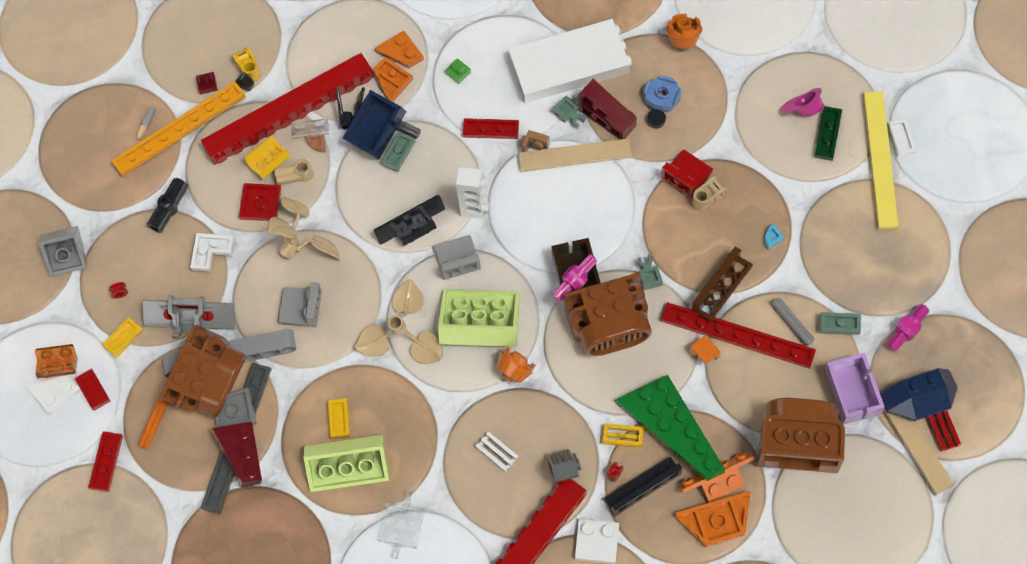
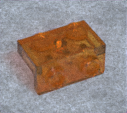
M73 344L35 349L37 358L35 374L37 379L76 374L78 357Z

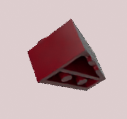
M592 79L579 93V111L619 140L626 139L636 127L637 117L635 114L625 108L596 80Z
M252 422L212 428V435L221 448L241 488L261 484L262 476Z

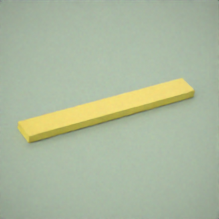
M883 91L864 92L878 230L898 229Z

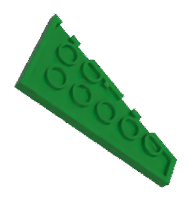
M668 375L615 400L618 406L623 407L632 418L637 419L646 430L665 446L671 448L679 458L681 457L706 481L725 473V468Z

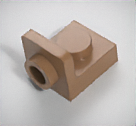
M528 130L527 135H523L520 146H522L523 152H527L530 145L538 150L548 149L550 136Z

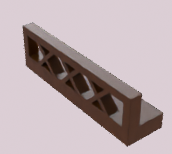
M736 246L733 248L693 301L691 311L709 322L713 321L753 267L752 263L740 257L741 249ZM737 262L746 267L744 271L735 272L734 266ZM734 277L735 283L725 286L724 279ZM723 291L724 298L715 300L713 294ZM713 305L714 311L711 315L702 310L704 306Z

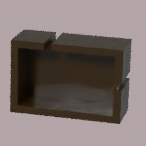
M589 238L572 241V253H569L568 242L551 246L559 285L563 283L562 275L572 265L579 266L589 254L593 256ZM596 264L587 273L588 280L580 289L601 283Z

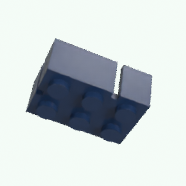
M370 90L343 139L380 159L396 131L395 124L399 126L407 111L398 104Z

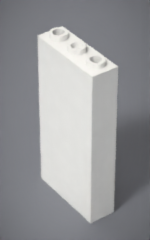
M613 19L509 48V59L524 102L529 103L587 86L592 79L601 82L628 74L632 61L630 56L625 53V42L620 40V29L618 25L614 24Z

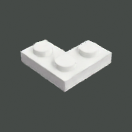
M196 233L190 266L191 270L210 272L213 255L232 256L234 236Z

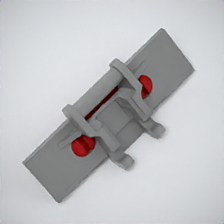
M169 295L168 301H142L144 326L175 327L174 337H181L182 332H189L195 325L203 328L235 329V303L205 302V298L201 296L199 298H174Z

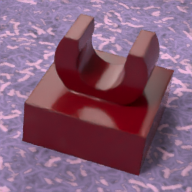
M214 72L196 76L200 95L218 91Z

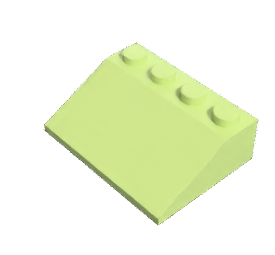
M443 289L438 325L439 344L517 347L520 291Z

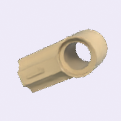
M299 159L295 164L276 168L274 171L278 185L298 180L307 182L314 175L311 165L306 159ZM307 168L305 172H300L302 169Z

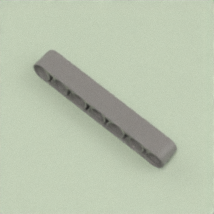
M291 329L228 341L229 347L245 354L244 363L288 354L296 350L294 332ZM180 351L169 353L162 357L165 377H169Z

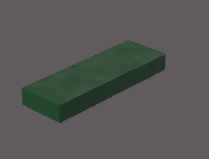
M824 106L814 158L833 161L843 109Z

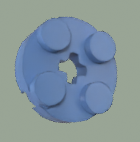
M659 76L653 81L651 79L645 86V103L657 110L672 111L680 102L681 88H679L673 78L667 76ZM665 91L666 95L662 96L659 93Z

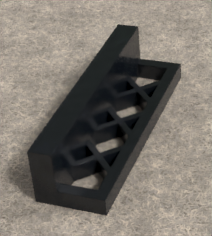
M670 456L605 497L604 502L614 517L680 476L682 474V466L680 463L676 465Z

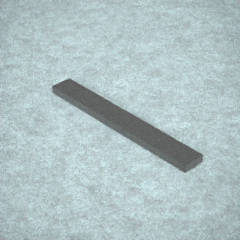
M252 363L244 388L248 387L250 389L256 416L272 368ZM222 451L220 452L201 505L202 510L219 515L234 478V473Z

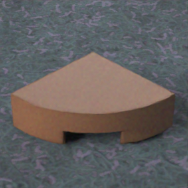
M324 133L306 135L307 143L313 150L326 152Z

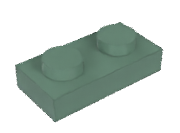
M398 131L381 161L382 165L399 172L416 142L415 138Z
M821 312L820 333L860 335L861 314Z

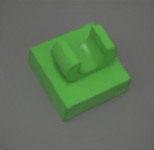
M457 58L445 70V73L456 83L460 84L471 73V69Z

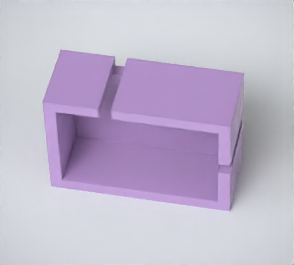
M865 353L827 362L824 370L843 425L859 421L862 416L864 419L881 415L885 408L873 373H869L871 368Z

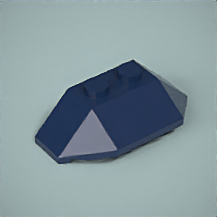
M937 368L904 379L882 391L880 395L887 413H894L900 417L918 421L950 410L958 386L950 370Z

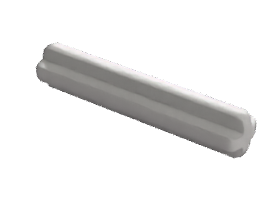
M780 297L774 299L772 306L806 346L812 344L814 337Z

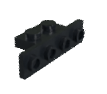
M436 195L373 230L380 245L397 236L405 246L436 229V224L431 217L444 211L445 206L440 195Z

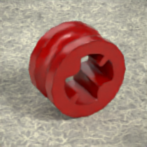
M124 282L112 284L109 287V291L112 292L111 297L114 299L125 297L128 294V290L125 289L126 284Z
M614 462L606 477H611L612 481L616 482L624 467L618 466V463Z

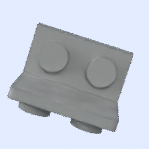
M471 235L435 244L444 280L481 270L479 256L476 254Z
M311 282L310 289L284 287L279 323L317 327L322 295L320 284Z

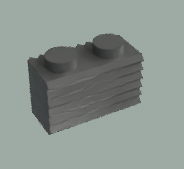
M567 448V450L563 449V451L551 453V455L547 454L550 471L555 483L579 477L578 471L581 470V466L576 453L572 454Z

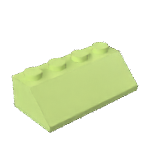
M383 435L304 446L303 458L310 492L389 481Z

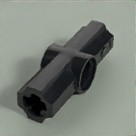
M173 178L165 194L158 198V206L147 223V226L153 231L162 233L171 216L177 213L178 204L189 187L186 182L179 178Z

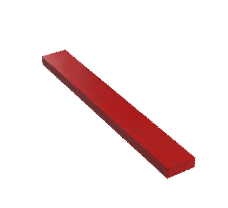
M669 302L666 303L661 322L808 369L811 368L816 352L814 348L716 317L712 322H709L691 311V309Z

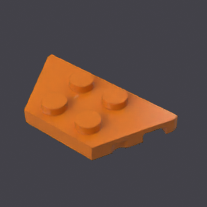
M750 490L676 512L675 516L705 547L745 536Z

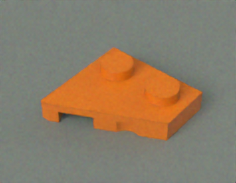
M405 31L375 47L377 54L388 56L390 60L399 62L408 69L424 60V56Z
M386 57L373 69L387 99L392 102L413 80V75Z

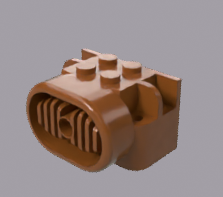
M639 272L564 294L565 313L572 335L577 342L582 343L585 353L589 356H602L636 346L646 341L652 334L647 318L648 304L645 292L640 284Z
M195 325L188 333L158 401H167L176 405L175 407L190 412L198 410L211 417H218L227 399L225 398L231 392L246 357L245 354L229 347V342L225 337Z
M777 398L766 404L765 419L760 431L757 467L829 473L839 472L844 461L845 427L839 421V409L835 404L823 400Z

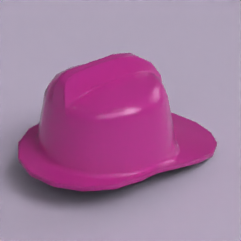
M814 88L805 94L787 101L781 108L782 112L791 113L796 111L800 116L811 117L824 109V104L820 98L821 88Z

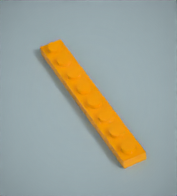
M234 81L111 161L123 177L240 102L246 96Z

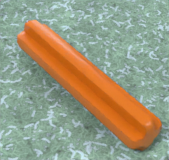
M157 399L138 443L140 448L149 449L169 402H159Z

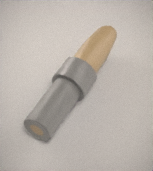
M149 107L145 117L142 119L136 135L138 139H142L147 128H149L156 111L155 108Z

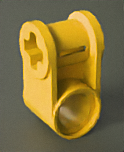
M248 46L237 54H231L242 74L249 76L254 82L259 80L261 73Z

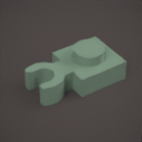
M567 96L553 107V111L565 122L570 119L573 127L576 129L580 126L576 122L577 119H581L583 122L586 121V117L583 114L577 113L579 107Z
M648 255L647 263H643L641 257L638 258V265L642 268V270H639L644 290L663 285L658 266L652 267L653 259L651 255Z

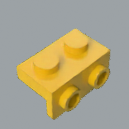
M270 136L245 156L244 160L252 172L261 179H264L279 165L283 164L290 157V154L277 143L273 136Z

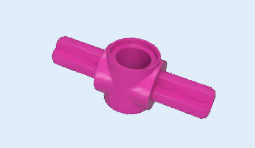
M589 254L579 266L572 265L562 275L563 283L553 292V297L560 302L564 299L565 293H569L571 290H579L587 282V273L597 263L596 258Z
M920 304L912 315H905L895 327L896 334L887 343L890 350L897 351L905 340H912L922 328L921 321L929 313L926 305Z

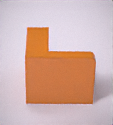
M704 335L690 346L689 353L694 358L698 356L704 364H707L712 359H719L721 352Z

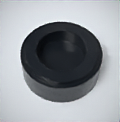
M240 74L236 79L238 86L245 91H251L255 85L254 81L245 74Z
M654 109L648 113L647 123L650 127L658 129L664 126L666 115L663 111Z

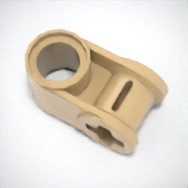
M716 176L711 177L694 191L692 199L693 208L698 211L707 209L713 203L722 199L728 192V189L720 185ZM697 198H703V199H705V200H704V201H700V200H698Z

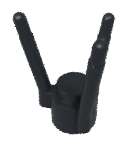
M338 87L336 88L339 127L341 129L349 128L361 107L365 91L364 87L361 89L354 116L352 112H343L340 91Z

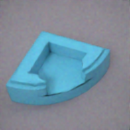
M774 223L770 225L765 235V245L768 250L784 241V236Z

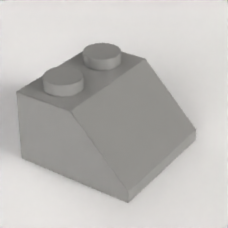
M78 226L40 235L38 243L50 277L87 268L84 245Z

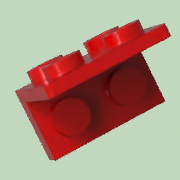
M682 150L671 165L667 162L662 167L661 178L692 198L694 191L707 180L713 172V168L688 151Z

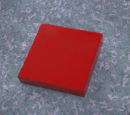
M244 183L239 213L240 220L269 221L272 217L278 218L281 185Z

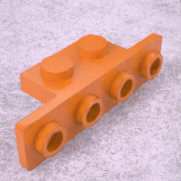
M740 452L729 461H721L725 468V473L709 481H706L700 475L687 477L681 481V484L677 485L678 489L685 493L701 485L706 500L710 503L745 486L738 467L755 460V457L749 452Z

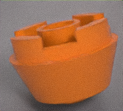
M677 14L668 22L666 32L674 47L687 49L696 45L702 32V26L699 18L696 16L693 19L687 17V14Z
M506 346L504 351L500 352L497 369L503 373L501 376L508 381L515 380L521 383L533 374L532 371L536 365L534 363L529 365L526 357L517 351L509 352L510 348Z

